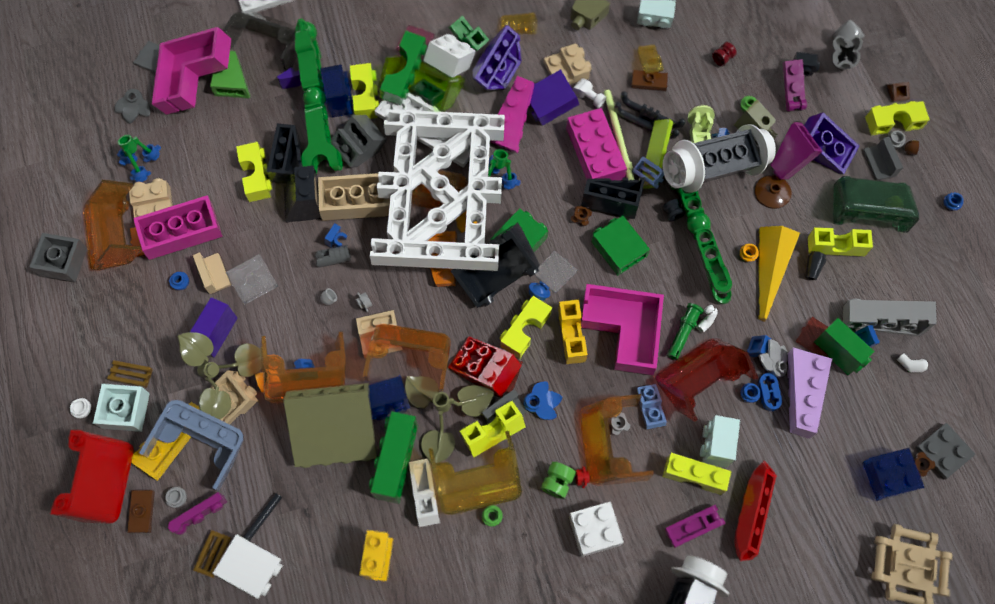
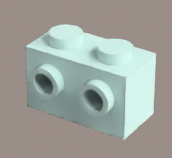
M641 0L637 24L671 28L676 1Z

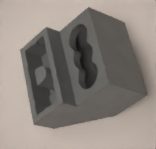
M352 115L344 128L336 131L331 139V144L341 153L342 158L350 167H358L378 154L387 139L367 115Z

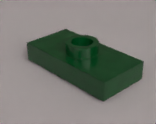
M422 79L410 88L414 95L419 96L432 106L446 97L445 91L425 79Z

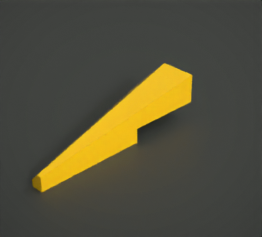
M765 226L759 228L758 319L764 322L768 317L800 232L784 226Z

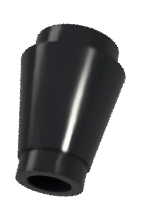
M812 251L808 255L807 279L814 281L818 279L827 261L824 253Z

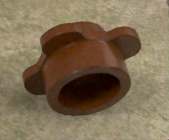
M575 207V213L571 217V221L587 226L589 224L588 219L592 215L591 210L586 207Z
M920 452L917 454V458L909 462V466L914 468L919 476L925 477L930 469L935 468V462L926 457L925 453Z

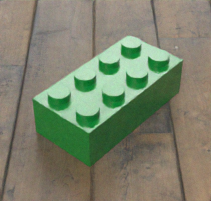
M391 411L390 417H387L384 429H387L385 437L382 436L379 448L382 450L380 457H376L374 469L377 470L375 477L370 479L369 489H371L375 499L400 504L418 430L416 416Z

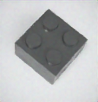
M42 233L29 268L42 277L76 282L88 248L76 238Z

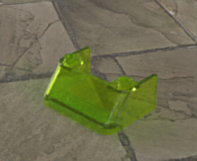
M401 55L386 57L378 85H382L386 74H396L404 69L407 62ZM422 61L420 69L414 73V83L409 85L408 89L411 90L410 88L422 79L429 81L445 91L444 98L437 103V107L441 110H447L452 108L464 86L465 78L460 75L452 78Z

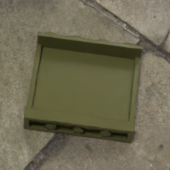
M369 383L286 392L284 405L295 467L308 468L312 465L320 464L327 466L338 462L370 461L377 457L378 448L374 436L369 399Z

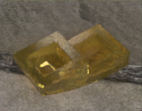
M655 45L638 47V55L645 73L661 72L664 70L661 57L658 55Z

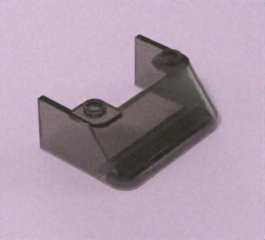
M237 12L230 17L223 30L231 38V51L245 28L278 39L281 44L287 45L280 57L284 71L291 67L293 68L298 59L295 50V25L256 12Z

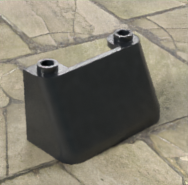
M518 222L486 243L499 244L498 271L451 270V273L477 308L482 305L486 307L494 301L493 297L498 292L522 276L528 275L532 277L539 271L538 267L540 264ZM472 255V256H470V257H471V258H477L478 256Z

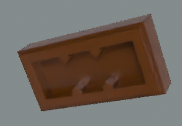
M633 70L631 88L666 91L668 73Z
M132 491L128 533H151L155 491Z

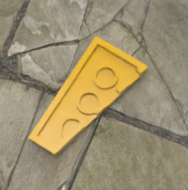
M190 402V403L188 404V405H190V406H192V407H194V408L200 410L199 406H197V405L194 404L193 402ZM181 432L178 439L172 443H165L158 439L148 458L139 453L144 445L142 443L139 446L140 449L133 454L131 463L158 481L191 436Z

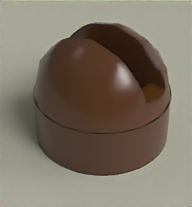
M908 141L905 144L906 153L910 155L918 154L919 141Z

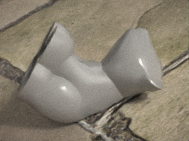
M852 20L846 21L832 34V37L835 38L833 41L835 49L832 56L833 62L837 68L843 70L854 68L859 63L861 57L859 50L863 44L862 38L865 36Z

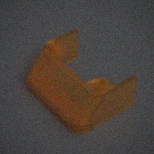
M102 179L84 205L83 214L91 270H104L130 264L142 250L140 246L126 245L122 215L129 208V201L126 199V195L132 189L133 183Z
M379 324L375 327L369 343L363 373L365 381H369L373 358L380 359L388 354L389 346L429 352V364L434 368L442 369L439 392H443L451 347V340L446 334L389 324Z
M338 332L335 342L336 351H332L326 356V367L285 369L284 360L280 356L267 355L266 336H261L260 352L265 399L270 403H282L287 391L345 385L346 358L343 332Z
M641 394L609 397L581 409L579 420L586 471L589 472L592 485L602 486L649 481L654 475L653 471L632 473V466L629 460L623 457L613 458L608 418L619 416L623 407L637 406L641 400Z

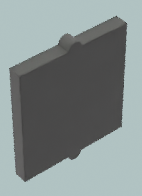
M148 41L144 48L139 51V55L133 62L134 65L156 73L160 45Z

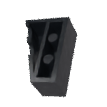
M277 123L267 174L271 182L287 183L294 167L303 166L302 151L295 125Z
M640 177L639 180H628V178H622V180H611V178L587 179L581 206L635 219L645 177Z

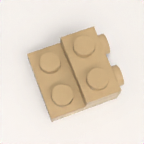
M577 43L561 48L558 54L544 58V64L549 74L551 75L561 69L570 85L578 83L582 78L589 79L590 71L592 70L590 62L584 59L585 53L583 48L578 47Z
M157 178L152 180V183L136 182L134 186L129 187L130 204L133 206L134 218L172 206L171 189L166 180Z
M226 371L215 382L219 387V391L227 392L231 399L230 411L225 417L220 419L229 425L240 414H245L258 401L255 397L257 392L251 386L247 387L244 383L245 377L240 376L238 371Z

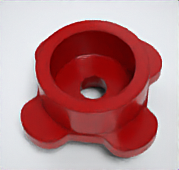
M582 466V468L575 470V482L577 486L585 488L587 483L590 482L589 472L585 471V467Z

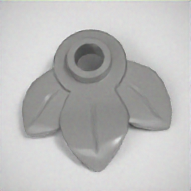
M769 339L768 353L760 354L759 359L763 367L776 377H783L787 372V349L784 345L780 346L775 340Z

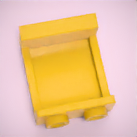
M367 530L360 575L365 579L387 582L394 540L393 538H388V533Z

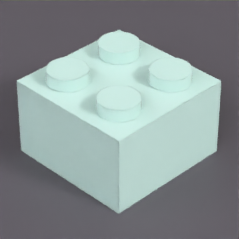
M102 384L93 424L102 429L142 432L150 393L143 387Z
M715 415L711 421H708L707 426L705 425L702 434L705 437V445H702L700 450V457H703V463L727 468L736 460L739 419Z

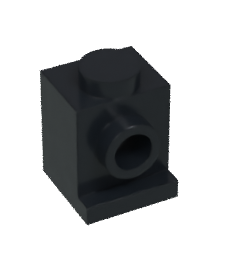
M796 52L793 60L803 59L804 76H812L814 72L818 73L820 62H817L818 54Z

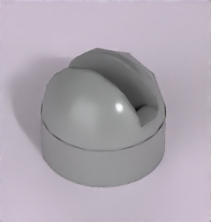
M328 288L322 292L320 301L324 305H331L337 301V295L332 289Z

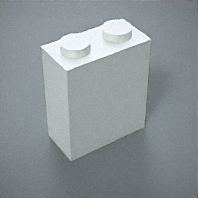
M236 534L213 574L254 597L260 598L261 595L266 596L269 591L271 577L273 575L277 576L283 566L280 564L282 559Z

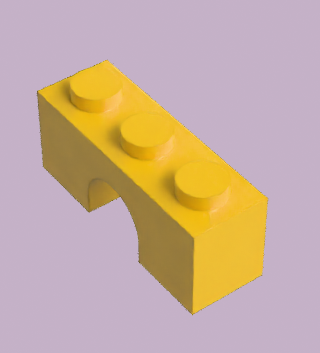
M579 300L559 302L558 314L566 364L586 362L588 353L585 336L582 335L581 330L582 317Z

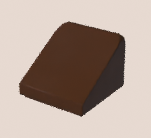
M909 82L887 84L892 102L910 99Z

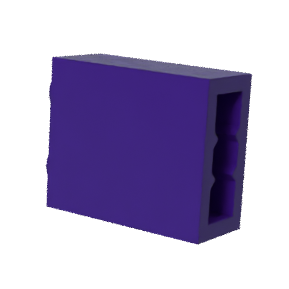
M560 69L534 84L528 108L532 106L534 111L531 113L535 121L539 120L543 126L580 104Z
M211 297L190 332L203 334L211 340L214 349L209 356L215 358L238 318L229 305Z

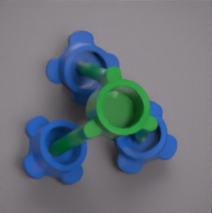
M131 135L120 137L118 144L121 149L117 153V156L120 158L119 163L121 165L132 163L134 169L131 171L132 176H130V180H135L136 182L145 181L148 178L147 176L151 175V171H146L144 166L138 167L136 163L138 158L135 156L137 145L143 149L142 155L145 162L157 160L160 155L159 150L161 146H154L152 144L145 146L137 137L132 138Z
M498 149L489 158L488 177H490L491 173L499 174L500 169L506 166L507 173L502 176L504 189H512L515 186H519L521 181L517 180V175L511 172V160L508 159V153L505 150Z

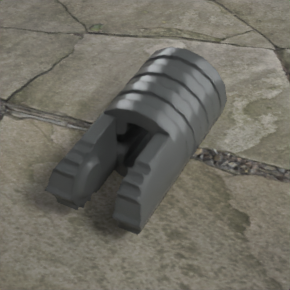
M348 245L320 250L315 254L318 258L316 262L318 267L351 261Z

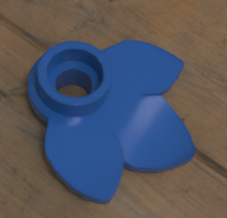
M547 381L534 385L532 393L525 396L523 404L527 411L536 413L540 419L553 420L557 417L553 408L560 404L563 397L556 392L548 391ZM535 400L537 405H530V401Z

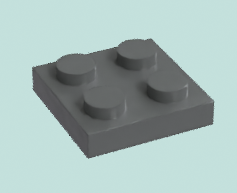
M948 423L943 424L915 447L919 453H925L926 457L935 462L934 469L944 480L949 478L976 455Z

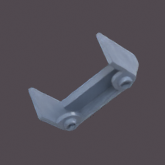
M180 400L170 401L139 453L148 458L158 439L165 443H172L178 439L181 432L218 449L214 456V463L222 471L213 489L219 492L243 443L244 437L242 432L238 428Z

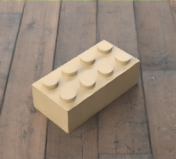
M379 173L318 177L319 212L322 220L389 216L390 198L378 197L377 184L379 183Z

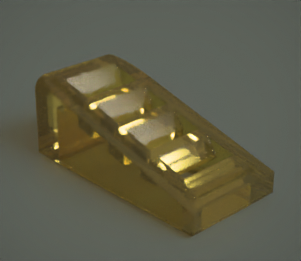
M535 13L503 15L501 18V29L510 21L509 27L518 34H537L538 21Z

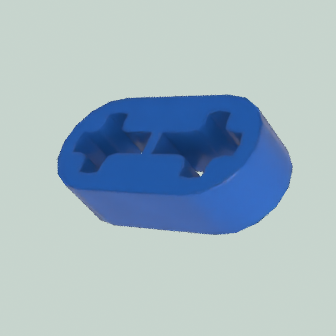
M765 373L758 380V387L761 391L760 398L763 407L767 411L773 412L781 406L782 397L777 378L771 373ZM766 379L768 382H772L769 389L768 385L763 383ZM770 394L772 400H776L774 406H772V403H768V400L770 399Z

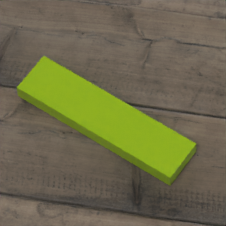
M671 119L655 121L646 159L661 169L672 130L673 121ZM644 163V166L656 175L660 173L648 164ZM643 170L642 174L654 181L655 178ZM644 181L643 189L655 188L648 182Z

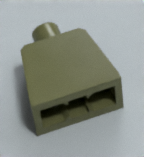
M576 0L571 9L570 18L573 20L571 26L575 30H580L582 26L592 29L608 15L610 2L606 0Z
M758 100L734 124L737 129L747 124L764 129L771 134L773 140L778 136L770 128L776 122V119Z

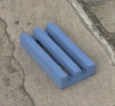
M642 157L632 170L639 177H645V181L656 189L659 187L657 184L659 182L662 183V177L665 176L663 169L645 157ZM645 162L660 173L656 175L642 164ZM639 168L654 177V181L639 172Z

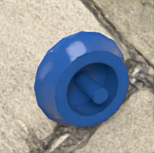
M540 281L539 283L529 284V295L531 297L535 296L541 301L550 297L549 287L544 282Z

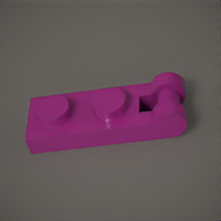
M803 59L783 62L786 110L788 112L794 111V109L806 110L807 101L805 99ZM793 97H797L798 102H794Z
M219 492L169 522L168 529L178 535L184 534L187 527L191 524L196 525L205 519L204 516L209 513L220 511L223 505L227 503L226 498Z
M713 505L665 528L664 530L673 547L676 548L726 524L717 513V506ZM710 515L713 521L710 524L706 519V516Z

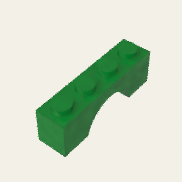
M405 31L399 49L400 55L406 60L407 64L403 70L396 74H386L380 88L381 99L398 105L402 104L403 99H407L409 94L408 87L413 85L415 80L414 73L421 66L422 60L420 59L422 55H426L428 48L426 37Z

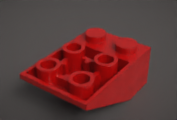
M469 336L448 368L473 384L492 390L494 395L501 398L522 365L512 353Z

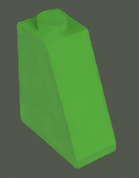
M230 50L228 69L214 72L210 87L215 96L250 98L240 61L236 52Z

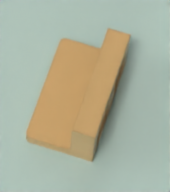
M200 252L193 255L204 287L209 294L231 286L218 253L206 258Z

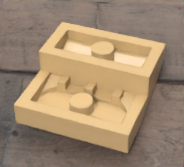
M394 310L356 318L364 358L403 350Z

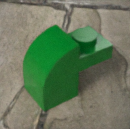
M463 16L448 27L458 41L469 44L476 51L489 41L479 26L473 29Z

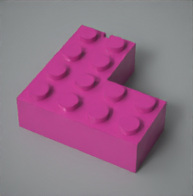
M219 27L160 43L152 105L165 114L178 112L179 109L194 108L199 76L228 69L231 38Z
M586 284L581 328L618 333L614 370L654 375L657 369L664 295Z

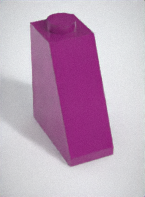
M794 122L791 124L771 163L774 169L773 173L779 179H790L823 152L802 123Z

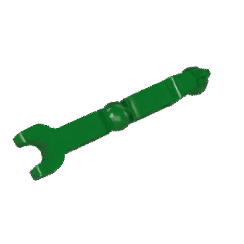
M300 18L295 27V50L298 57L302 90L304 91L303 101L305 104L308 147L301 156L302 165H314L317 174L319 163L323 160H328L329 166L332 169L340 171L343 169L342 155L331 144L328 115L324 105L326 97L323 92L321 52L316 40L317 30L312 23Z
M669 184L670 188L678 193L683 209L686 212L687 228L694 234V240H696L697 249L714 301L721 305L727 304L732 296V280L711 231V220L704 213V208H702L698 191L686 194L683 189L674 188ZM692 206L697 207V209H694V210L689 209V208L692 207ZM703 238L709 239V241L702 242L700 240ZM709 254H712V255H714L715 257L712 258V259H709V258H707L706 256L709 255ZM717 293H718V294H725V293H726L727 296H726L725 298H720V297H718Z

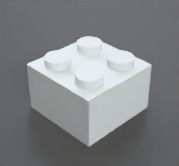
M446 34L429 42L424 61L453 78L470 68L476 50L472 49L469 44L456 40L455 36Z
M611 502L570 513L569 519L581 557L618 547L624 543Z

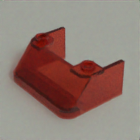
M712 338L656 375V381L677 411L695 422L698 419L693 410L696 406L693 397L721 378L735 381L744 374L756 380L758 376L748 352L719 338Z

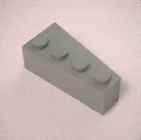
M851 299L843 306V323L850 329L860 330L867 325H872L876 332L922 336L937 324L936 302Z

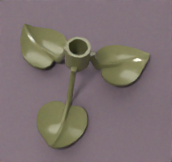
M195 332L179 334L177 337L182 360L189 366H198L197 372L199 376L205 378L214 387V389L206 388L203 390L199 398V408L201 411L220 420L230 411L231 399L227 392L219 391V387L211 378L217 376L219 369L236 366L240 376H253L263 367L265 353L257 346L246 343L236 348L234 352L236 363L217 365L214 362H208L207 356L213 352L214 347L207 336Z
M406 377L405 390L409 402L414 407L420 409L426 408L429 402H432L439 414L440 432L436 430L427 432L421 442L423 453L431 464L443 462L452 454L455 448L454 436L451 433H443V413L450 409L451 404L462 406V411L467 416H480L488 408L494 395L492 390L483 386H466L458 392L460 402H457L453 398L449 399L445 392H439L438 384L430 377Z

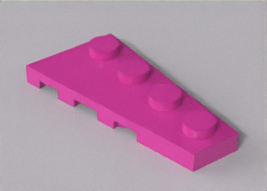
M517 76L498 115H505L504 141L490 140L491 143L517 154L519 142L523 135V125L527 118V109L530 106L534 89L532 81Z

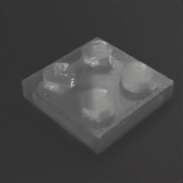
M260 254L226 272L244 305L278 287Z

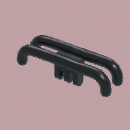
M626 91L621 92V100L626 106L640 112L639 117L624 111L621 108L620 102L614 104V110L620 117L651 132L653 131L655 121L670 119L661 115L659 110L653 111V107L648 109L646 104L642 106L630 100ZM680 118L679 121L672 120V127L682 128L685 125V119ZM674 129L669 139L677 138L679 130Z

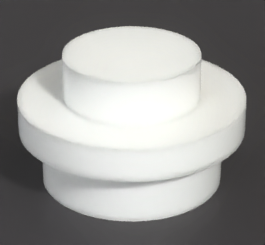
M84 398L76 399L71 403L70 412L76 418H84L91 412V403Z

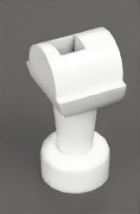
M584 78L580 79L572 88L578 98L588 97L593 100V105L597 108H600L606 100V96L602 93L597 95L592 90L593 86L590 81Z

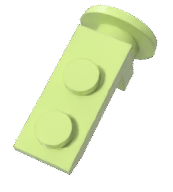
M697 106L688 113V122L692 125L690 129L692 143L711 139L710 131L713 126L715 113L709 106Z

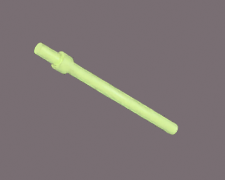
M605 90L604 95L606 96V104L615 138L627 167L626 178L634 180L632 162H629L618 117L614 110L611 91Z

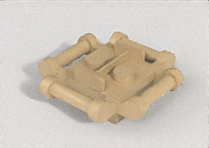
M893 524L890 539L881 536L875 537L877 549L875 569L872 572L871 579L886 584V600H899L911 604H933L932 594L949 597L948 576L952 553L936 550L938 534L932 532L927 534ZM900 537L925 541L926 548L900 542ZM935 558L940 559L938 587L933 586V581H936L938 563ZM896 587L920 592L922 597L898 592Z

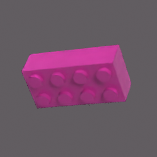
M602 108L568 117L566 129L586 179L611 178V180H622V178H625L627 167Z
M208 195L133 218L142 251L149 260L223 237L214 207Z

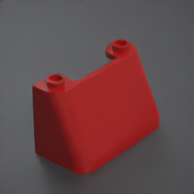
M71 430L68 439L69 448L80 452L71 493H63L55 498L51 515L79 522L112 524L117 521L121 513L134 453L133 445L126 441L94 433Z

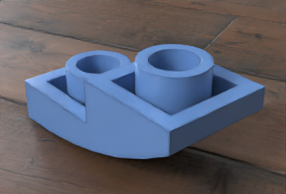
M657 385L637 387L646 429L666 426L667 422L661 406L662 400Z

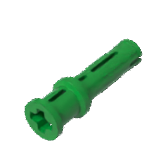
M688 303L687 311L684 317L680 319V328L666 354L670 359L678 360L691 330L696 328V321L704 311L700 306Z

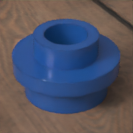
M949 193L944 198V205L948 209L956 211L963 206L964 200L959 193Z
M176 272L170 277L169 283L175 290H184L189 284V277L184 272Z
M747 383L741 388L740 394L744 401L754 403L760 398L761 391L757 385ZM747 391H752L753 396H749Z

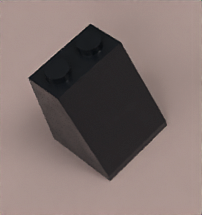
M314 165L294 167L284 187L286 223L322 219L319 212L318 177Z

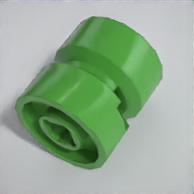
M553 461L547 472L549 477H545L541 490L556 498L565 499L569 490L568 484L572 483L576 472L564 464Z

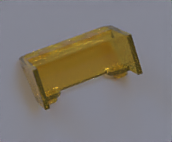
M505 431L508 447L495 452L493 456L494 464L454 472L453 465L448 462L436 464L433 448H429L433 475L443 513L447 515L458 514L513 501L521 496L522 487L517 458L509 431Z

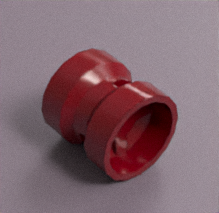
M730 42L723 43L720 49L712 53L713 61L719 66H724L728 63L729 59L736 56V48Z

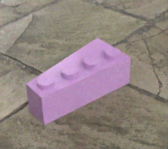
M792 348L788 352L787 360L790 433L810 439L818 431L832 359Z

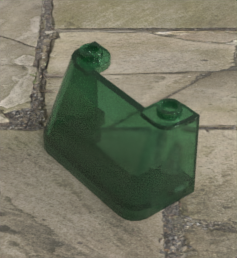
M843 176L834 184L833 224L843 225L844 220L851 219V222H855L860 218L892 222V227L898 226V232L908 233L919 221V211L912 189L906 183H891Z

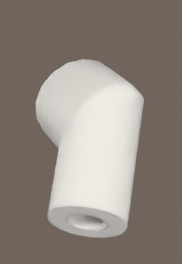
M708 305L704 309L707 316L696 326L697 330L701 333H704L713 324L718 314L717 308H714L713 305Z
M905 353L896 359L911 373L924 372L928 368L926 360H911Z

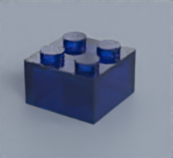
M342 64L320 68L331 117L352 114L353 97L347 71H343Z
M401 375L369 385L372 420H383L391 414V411L405 413L407 409L411 408Z
M910 448L870 457L862 462L876 501L916 492L925 488Z

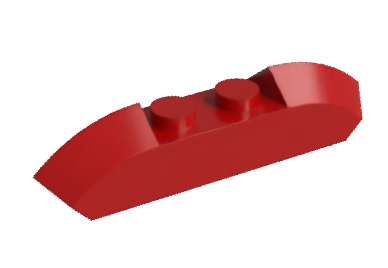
M765 460L751 474L746 485V493L743 497V506L735 531V549L740 561L752 560L759 554L777 476Z

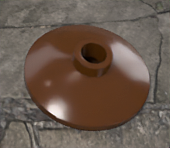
M775 175L761 178L755 186L757 200L767 208H782L788 204L792 196L791 187L788 182L777 178Z

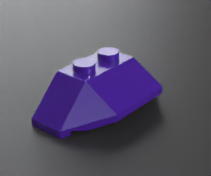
M505 25L491 40L473 69V79L486 90L506 89L521 63L520 36L511 27Z

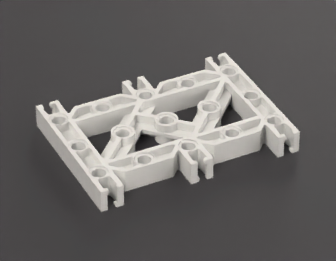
M385 109V135L397 136L394 172H379V183L377 184L378 197L390 198L387 228L388 239L371 240L373 250L370 251L371 264L498 271L499 244H485L486 203L501 204L502 178L488 177L490 140L504 141L505 115ZM417 137L450 138L445 143L435 145L433 152L415 165ZM471 146L468 186L458 192L449 184L448 178L440 175L437 171L448 168L454 158ZM422 183L431 192V196L435 200L442 202L443 205L439 208L431 209L425 219L409 230L412 190ZM467 210L465 243L428 241L434 235L444 232L448 224ZM437 253V254H439V255H438V256H432L431 254ZM476 255V256H478V257H477V258H471L470 256Z

